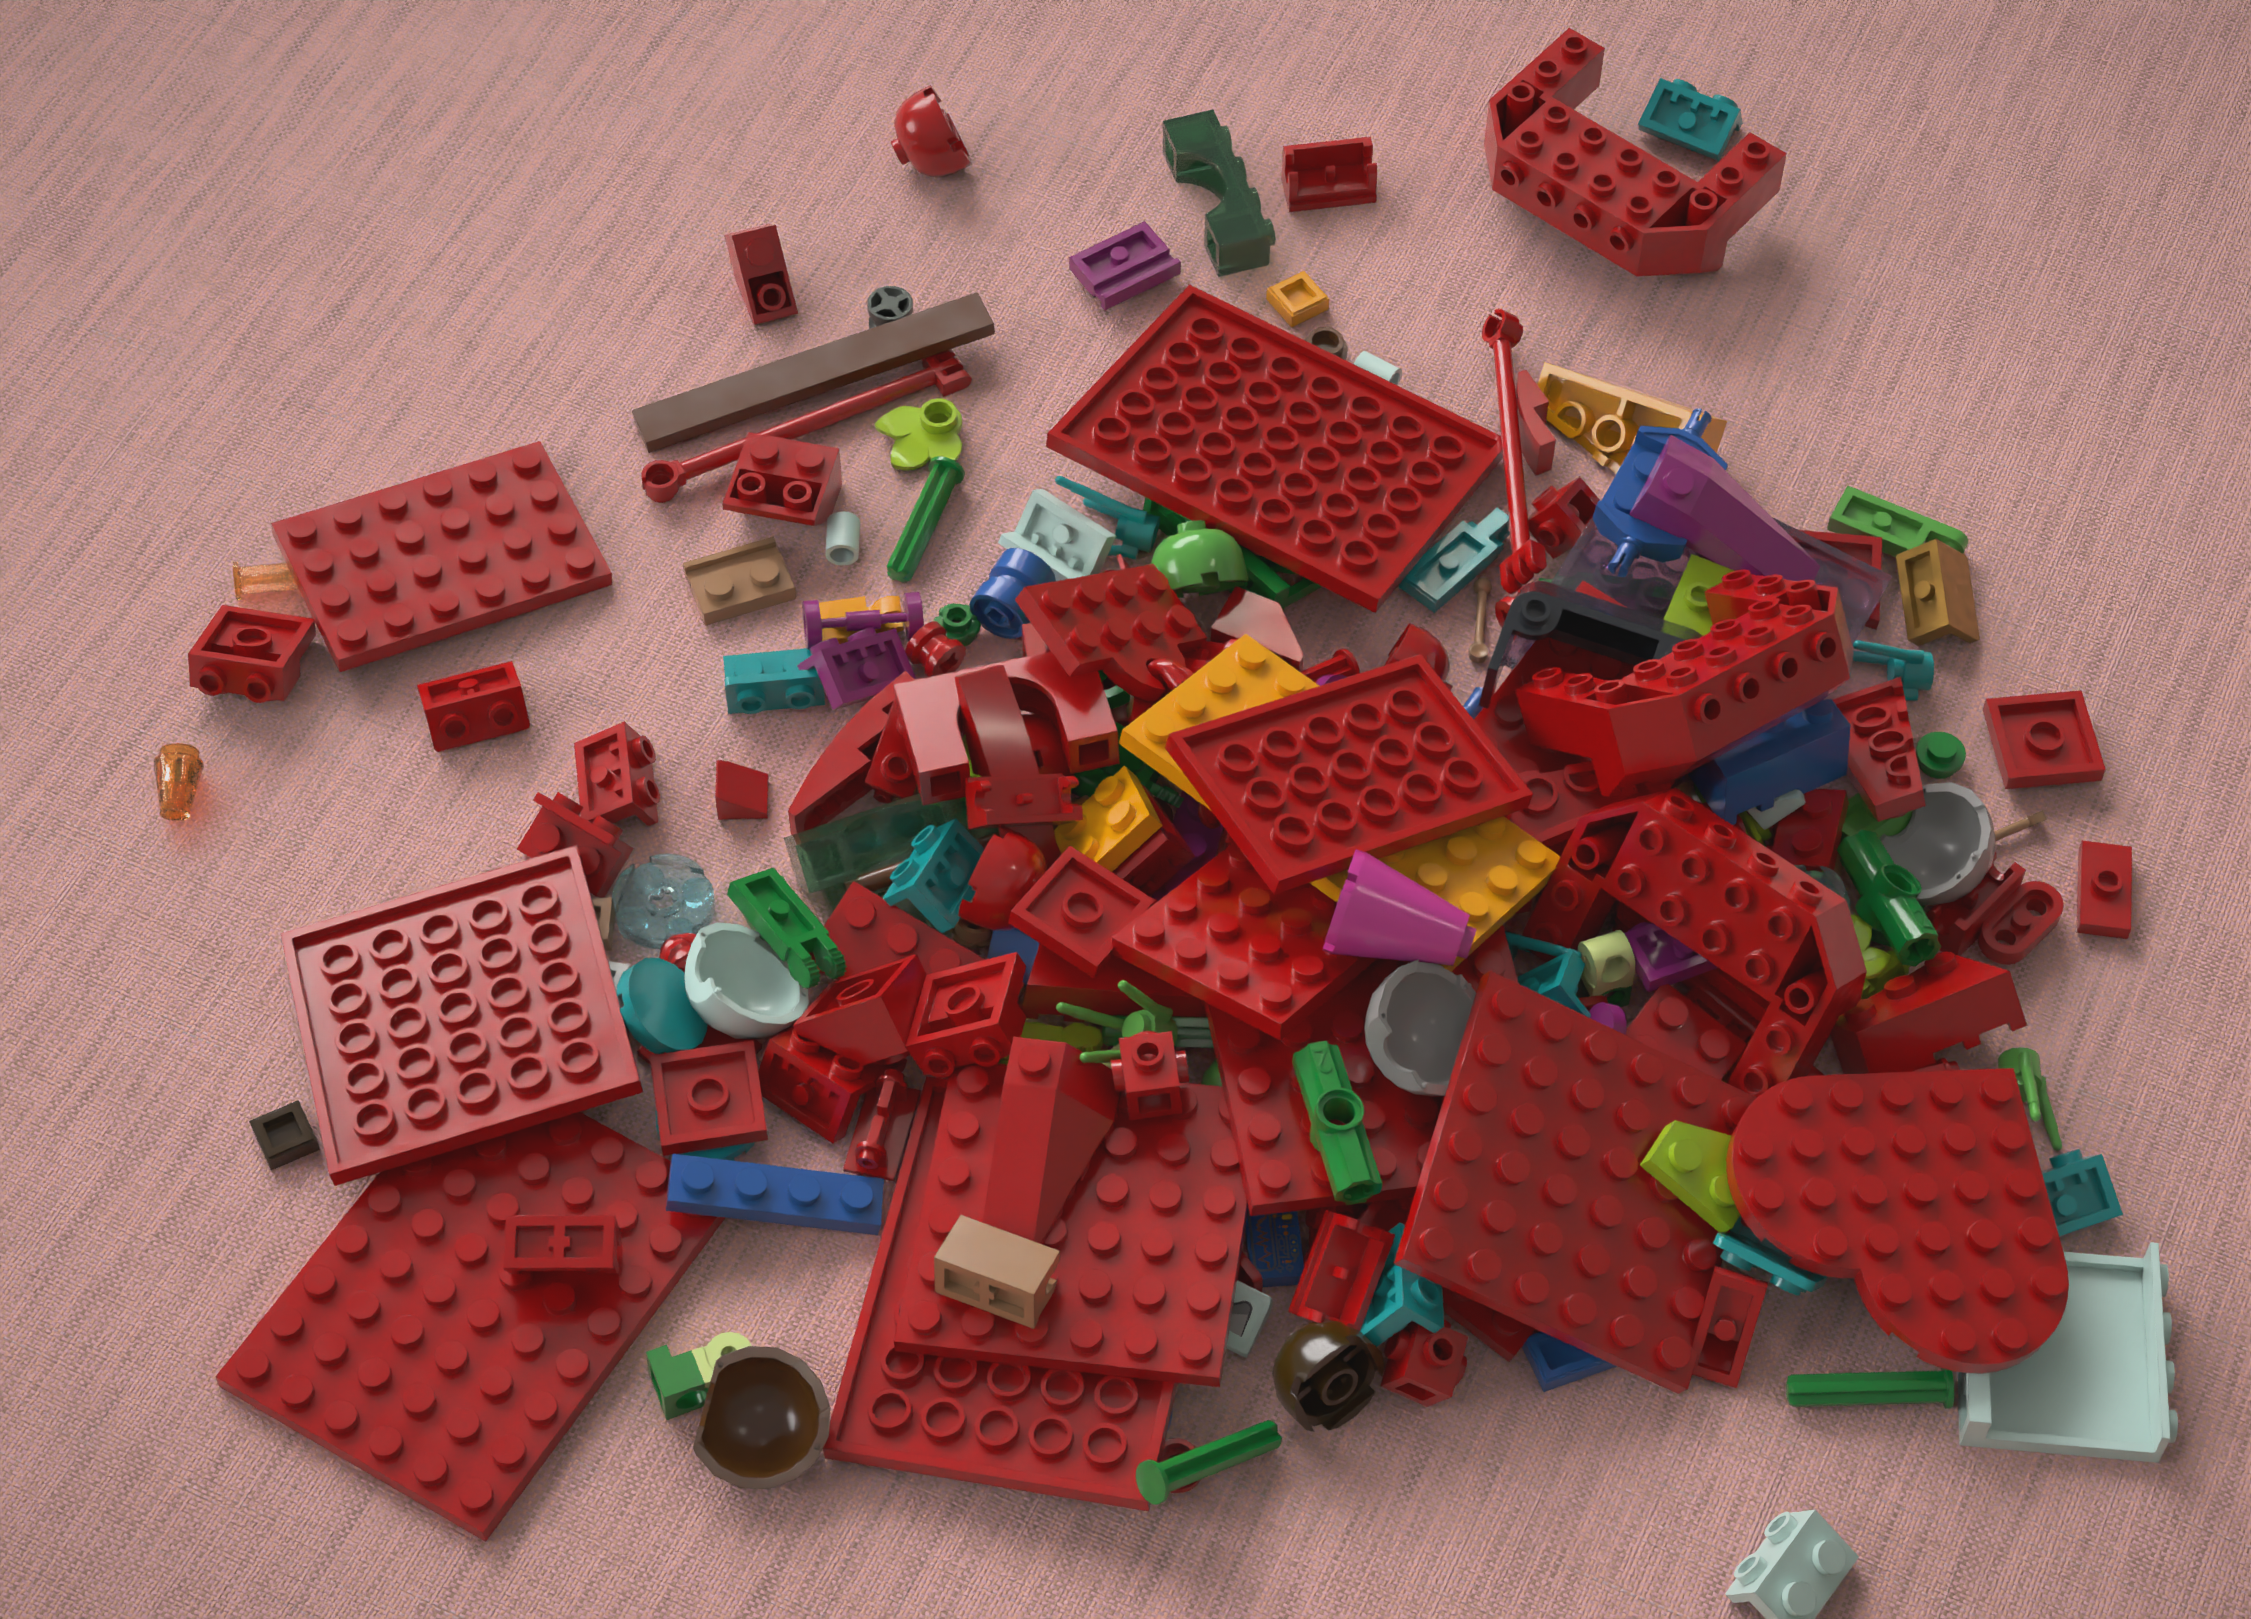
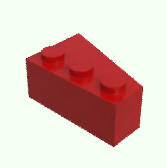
M1952 952L1937 953L1933 959L1926 960L1924 966L1909 975L1898 976L1885 983L1883 990L1867 999H1860L1856 1007L1839 1016L1830 1033L1843 1074L1913 1072L1916 1069L1936 1063L1933 1053L1962 1042L1966 1050L1981 1045L1979 1035L2005 1024L2009 1026L2012 1032L2028 1026L2010 971L1955 955Z

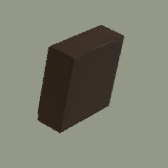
M299 1100L249 1121L270 1170L320 1150L316 1136Z

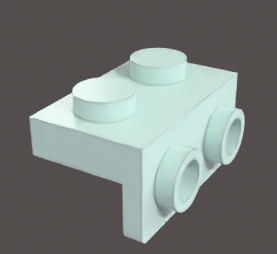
M1042 488L1032 491L1015 531L1001 534L998 544L1006 549L1021 548L1034 553L1050 566L1055 574L1056 581L1100 573L1116 535Z
M1816 1510L1784 1512L1768 1524L1764 1532L1766 1539L1757 1551L1746 1557L1737 1566L1734 1572L1736 1579L1725 1595L1733 1603L1750 1602L1765 1619H1815L1859 1556Z

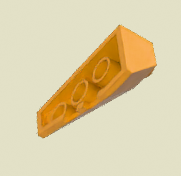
M1544 362L1537 384L1549 400L1546 420L1568 438L1574 439L1593 455L1592 458L1600 465L1609 468L1615 474H1617L1631 449L1640 426L1684 429L1693 411L1691 408ZM1701 412V414H1700V416H1699V417H1700V418H1699V421H1700V419L1702 418V416H1703V414H1704V413H1702V412ZM1711 416V422L1707 425L1701 438L1717 453L1727 421Z

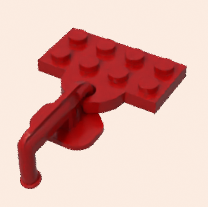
M1154 564L1026 586L1015 598L1016 603L1069 677L1103 670L1114 684L1131 695L1128 714L1129 723L1133 722L1193 675L1192 671L1186 668L1185 659L1181 653L1195 651L1207 639V636L1196 623L1193 613L1183 605L1169 586L1166 576ZM1200 803L1198 815L1201 822L1210 829L1220 826L1221 823L1214 813Z

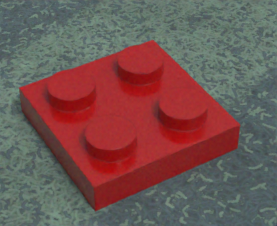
M2082 690L1987 698L1985 700L1983 714L2005 789L2102 781L2106 769Z
M1069 845L1011 910L1008 923L1092 978H1095L1114 956L1112 954L1114 950L1112 937L1154 905L1155 900Z
M754 1040L649 1056L663 1156L768 1140Z

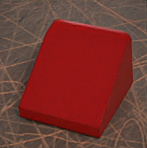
M717 760L715 800L718 820L768 819V774L729 761Z

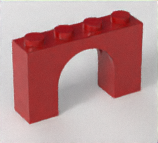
M1046 652L894 684L898 720L923 806L966 797L965 778L971 777L969 761L962 741L965 730L954 676L997 665H1004L1019 709L1041 715L1053 724L1059 735L1070 774L1120 764L1118 730L1098 671L1069 677L1053 653Z

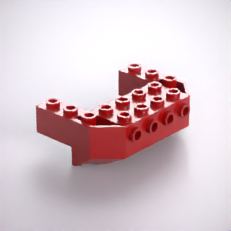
M1568 28L1489 99L1484 147L1492 190L1636 277L1718 271L1723 266L1727 241L1780 190L1787 153L1751 132L1696 182L1574 110L1599 87L1605 48L1571 28Z
M1746 569L1729 572L1721 578V583L1704 591L1713 624L1710 627V633L1698 639H1689L1675 644L1672 647L1673 652L1660 659L1647 660L1637 664L1633 668V673L1620 680L1608 681L1593 678L1592 674L1589 673L1574 674L1564 672L1559 667H1550L1536 672L1532 676V681L1515 689L1529 742L1531 745L1591 758L1602 796L1609 797L1622 794L1623 788L1645 782H1650L1651 786L1673 782L1824 700L1851 678L1854 650L1839 589L1837 587L1818 585L1814 580L1783 579L1782 575L1778 574L1768 576L1751 574L1750 570Z
M1677 788L1613 802L1580 817L1561 854L1556 869L1550 877L1521 935L1578 951L1580 942L1597 937L1615 900L1618 899L1769 1001L1770 1004L1727 1084L1755 1097H1758L1778 1083L1808 1075L1839 1016L1856 1007L1860 1001L1867 973L1846 899ZM1527 949L1545 962L1556 958V956Z

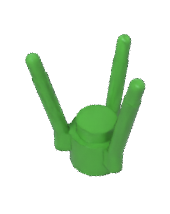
M1125 980L1119 981L1118 988L1144 1008V1010L1131 1013L1125 1020L1064 1002L1056 1005V1009L1060 1013L1122 1031L1123 1038L1131 1037L1143 1031H1154L1157 1033L1172 1031L1174 1046L1177 1040V1025L1171 1018L1173 1010L1157 1004ZM1120 1050L1083 1052L1080 1054V1061L1083 1063L1111 1062V1060L1121 1059Z
M2022 1047L2004 1051L1999 1055L1998 1069L2014 1068L2022 1101L2027 1102L2031 1119L2039 1121L2042 1115L2052 1148L2055 1151L2061 1150L2062 1142L2047 1094L2046 1078L2041 1075L2039 1054L2032 1049Z

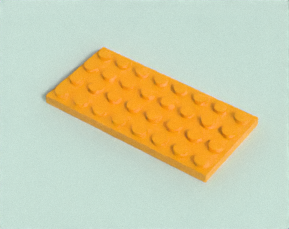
M1244 634L1122 729L1119 744L1211 810L1165 749L1168 735L1306 691L1319 685L1249 635ZM1502 816L1378 860L1470 915L1467 926L1476 928V933L1468 954L1469 956L1547 885L1556 869L1560 856ZM1348 870L1310 883L1335 902H1338L1349 873ZM1456 956L1453 966H1440L1444 967L1445 969L1451 972L1463 960H1465V958Z

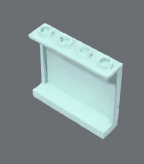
M2150 1242L2144 1258L2064 1252L2069 1279L2066 1308L2057 1328L2039 1350L2020 1364L2005 1370L1983 1374L1957 1372L1959 1445L2159 1463L2168 1443H2175L2178 1431L2176 1410H2169L2168 1394L2172 1393L2174 1387L2175 1368L2173 1361L2166 1360L2165 1345L2169 1344L2171 1338L2172 1319L2170 1312H2163L2162 1297L2166 1296L2168 1290L2169 1271L2167 1264H2160L2159 1243Z

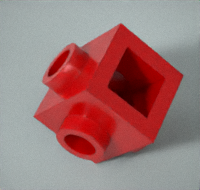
M1580 476L1558 491L1552 485L1531 503L1536 510L1528 517L1529 532L1538 543L1545 546V550L1553 559L1569 549L1574 554H1577L1596 537L1593 531L1597 527L1592 518L1600 499Z
M1143 1031L1131 1037L1119 1038L1121 1059L1111 1060L1115 1092L1126 1091L1129 1120L1183 1113L1180 1083L1189 1082L1186 1052L1185 1050L1175 1052L1172 1031L1161 1033Z
M1445 1319L1444 1327L1436 1333L1411 1321L1403 1330L1387 1339L1384 1355L1388 1360L1380 1387L1426 1407L1451 1398L1455 1386L1462 1379L1467 1367V1358L1464 1356L1468 1336L1452 1330L1451 1324Z

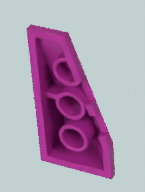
M1670 435L1629 515L1674 536L1687 539L1686 546L1734 571L1746 569L1750 570L1751 574L1761 576L1778 574L1782 575L1783 579L1792 581L1815 580L1821 566L1714 458Z

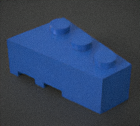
M1832 699L1822 700L1689 772L1688 775L1713 813L1733 825L1736 823L1737 814L1754 807L1763 812L1774 807V798L1795 789L1800 790L1804 794L1847 775L1851 725Z

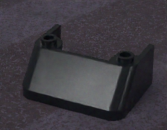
M1534 581L1528 583L1520 590L1510 606L1487 669L1479 706L1489 708L1515 636L1528 640H1542L1548 637L1636 666L1647 660L1660 659L1673 652L1672 647L1675 644L1689 639H1698L1702 635L1691 628L1550 582Z

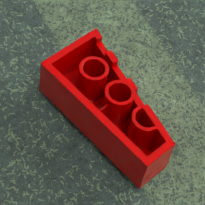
M1039 944L1021 1007L1026 1015V1019H1038L1039 1014L1062 1015L1063 1021L1084 1023L1085 1020L1058 1012L1056 1005L1064 1002L1107 1015H1130L1133 1012L1144 1010L1143 1007L1118 988L1119 981L1125 980L1157 1004L1171 1008L1173 1010L1172 1016L1207 1017L1203 1000L1115 955L1098 975L1092 978L1042 944Z

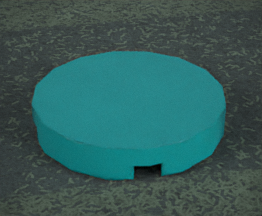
M644 958L622 973L617 984V997L622 994L624 1006L619 1010L625 1025L633 1037L650 1052L663 1054L665 1052L690 1050L702 1043L707 1032V1024L691 1006L686 995L685 973L676 965L661 958Z

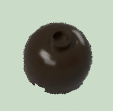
M1324 1319L1322 1323H1309L1288 1336L1277 1354L1272 1375L1277 1398L1285 1410L1304 1429L1315 1432L1312 1426L1322 1424L1327 1430H1332L1356 1417L1375 1394V1391L1369 1386L1374 1379L1375 1372L1377 1371L1383 1376L1385 1366L1382 1352L1361 1331L1348 1327L1342 1322Z

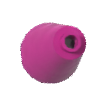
M1355 850L1348 870L1349 874L1341 890L1322 951L1338 955L1409 962L1419 959L1418 962L1453 966L1456 956L1467 959L1476 933V928L1467 926L1469 914L1370 854Z

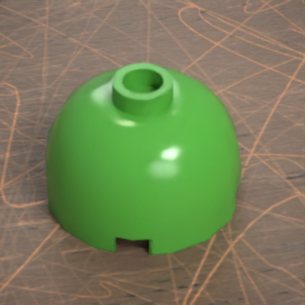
M1204 520L1178 524V533L1163 539L1155 549L1151 562L1166 576L1169 586L1178 598H1184L1183 593L1199 592V596L1234 589L1235 586H1244V582L1248 583L1246 564L1238 543L1223 530L1206 529Z

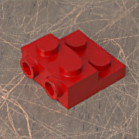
M222 605L188 653L190 687L198 688L202 693L209 696L227 693L245 695L255 703L275 700L285 701L301 677L300 659L316 636L314 619Z
M1018 952L926 975L905 1046L924 1075L930 1074L934 1077L944 1078L950 1076L954 1068L974 1063L985 1067L994 1066L1001 1058L1010 1055L1013 1037L1022 1036L1026 1015L1017 1003L1026 970V965Z

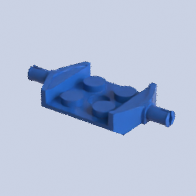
M1694 409L1684 429L1652 426L1639 427L1631 449L1602 501H1598L1592 518L1600 534L1618 545L1613 559L1608 564V569L1612 574H1615L1621 564L1617 576L1625 577L1634 559H1639L1640 556L1665 563L1680 559L1687 547V539L1674 536L1629 514L1670 435L1714 458L1725 471L1727 470L1728 464L1701 438L1712 419L1707 411L1704 412L1699 421L1702 409Z

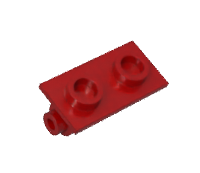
M894 698L864 782V784L871 786L875 791L873 798L885 804L892 803L895 797L910 802L917 785L898 720L896 698Z
M886 1069L884 1075L877 1077L875 1087L866 1092L843 1167L844 1172L895 1181L921 1094V1090L907 1088V1084L904 1082L905 1076L901 1071Z

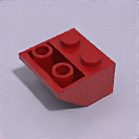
M748 432L722 503L723 510L810 526H817L827 522L828 517L833 513L842 487L840 450L835 447Z

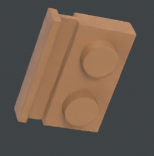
M774 536L683 563L685 578L689 582L692 595L705 626L796 599L794 583L783 557L776 547Z

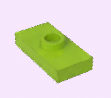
M1691 554L1663 620L1691 628L1702 636L1710 633V627L1713 624L1704 591L1721 583V578L1734 570Z

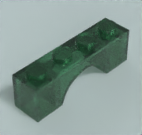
M1213 109L1164 120L1162 153L1175 182L1201 186L1211 191L1221 201L1218 206L1205 214L1204 246L1218 277L1269 265L1270 246L1275 245L1276 242L1274 227L1269 218L1264 219L1261 214V203L1256 188H1249L1243 159L1241 156L1235 157L1232 151V139L1228 127L1220 125Z
M918 793L784 837V841L798 886L811 894L856 879L863 871L880 862L913 852L912 841L929 825H934L937 828L953 819H957L975 839L998 832L999 828L968 829L966 797L923 806L920 794Z

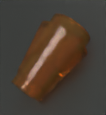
M183 743L166 744L160 748L159 755L153 760L160 806L159 814L167 820L182 821L190 817V810L203 771L204 762L200 759V751L194 746Z

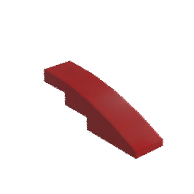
M997 665L954 676L973 774L980 775L981 777L1039 774L1026 727L1004 665ZM1053 825L1008 827L1021 833L1036 844L1045 856L1048 868L1059 858Z
M906 671L863 706L835 736L809 771L788 810L791 839L797 845L872 790V787L864 784L895 698L894 684L914 680Z

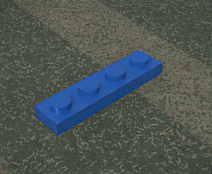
M673 1154L670 1164L666 1211L878 1235L882 1218L884 1179Z

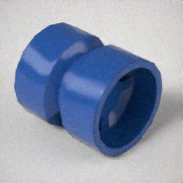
M1009 548L1002 553L991 569L989 580L983 582L972 597L969 604L970 611L973 615L977 616L981 626L992 634L1005 639H1017L1022 636V624L1031 622L1016 603L1015 598L1026 586L1056 581L1055 574L1050 566L1034 553L1021 548Z

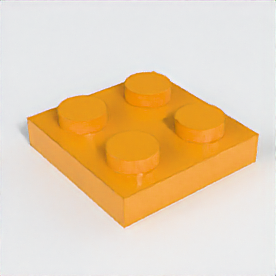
M1124 765L1114 776L1104 779L1096 788L1095 793L1081 805L1083 820L1058 825L1054 830V834L1061 854L1070 845L1112 872L1163 825L1138 777Z

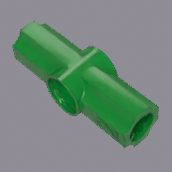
M1862 829L1852 836L1845 837L1839 844L1837 852L1841 857V864L1861 895L1855 906L1859 916L1867 924L1883 932L1902 965L1916 967L1923 961L1933 959L1942 946L1938 941L1936 930L1916 899L1922 889L1918 879L1907 869L1894 863L1876 832Z
M1327 1041L1309 1043L1304 1049L1293 1054L1292 1064L1311 1121L1310 1141L1314 1148L1321 1153L1335 1201L1345 1202L1346 1205L1366 1202L1368 1198L1381 1192L1382 1181L1362 1122L1364 1115L1363 1103L1359 1096L1352 1091L1338 1045H1331ZM1336 1119L1342 1121L1346 1125H1335L1330 1123L1328 1120Z

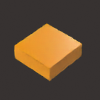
M1305 271L1267 288L1266 300L1291 328L1329 310L1330 299Z

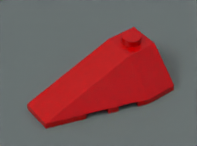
M1013 1037L1002 1089L983 1223L1043 1245L1056 1221L1064 1212L1063 1205L1078 1180L1082 1181L1088 1172L1090 1160L1102 1140L1106 1141L1115 1127L1122 1091L1115 1092L1113 1074L1110 1067L1103 1063L1081 1062L1080 1054L1083 1052L1066 1042Z

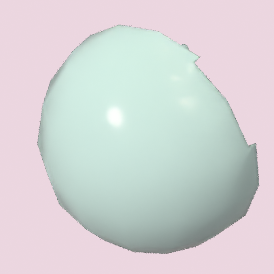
M717 922L705 926L698 931L686 959L685 988L691 1006L706 1024L735 1039H762L791 1027L809 1005L808 989L802 988L799 982L794 980L790 975L787 961L783 962L771 946L759 938V932L739 924Z

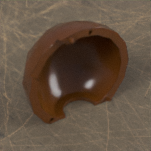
M747 1346L722 1355L716 1360L694 1441L693 1449L696 1456L714 1476L739 1488L771 1489L796 1480L817 1461L829 1437L831 1407L821 1380L802 1359L777 1347Z

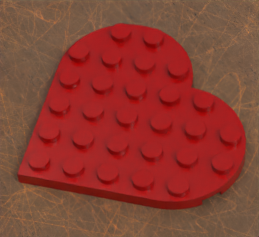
M2014 1068L1797 1077L1767 1089L1749 1105L1742 1115L1729 1142L1726 1172L1733 1201L1744 1222L1761 1242L1766 1238L1778 1249L1792 1257L1789 1261L1791 1264L1823 1276L1854 1278L1861 1299L1878 1326L1888 1336L1893 1332L1904 1343L1918 1351L1917 1358L1939 1368L1954 1372L1977 1374L1997 1372L2011 1368L2030 1358L2053 1334L2062 1319L2068 1300V1269Z

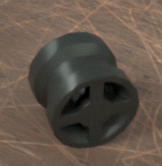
M884 286L872 292L867 303L870 316L869 329L912 315L913 299L910 293L897 286Z

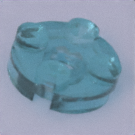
M676 854L650 856L649 863L642 864L636 869L635 865L632 864L618 877L613 888L612 902L618 929L624 938L647 948L661 949L662 944L669 937L683 933L697 935L701 928L710 924L715 911V897L712 884L704 876V870L695 861ZM664 894L672 895L673 905L670 907L657 908L655 904L651 903L652 900H661Z

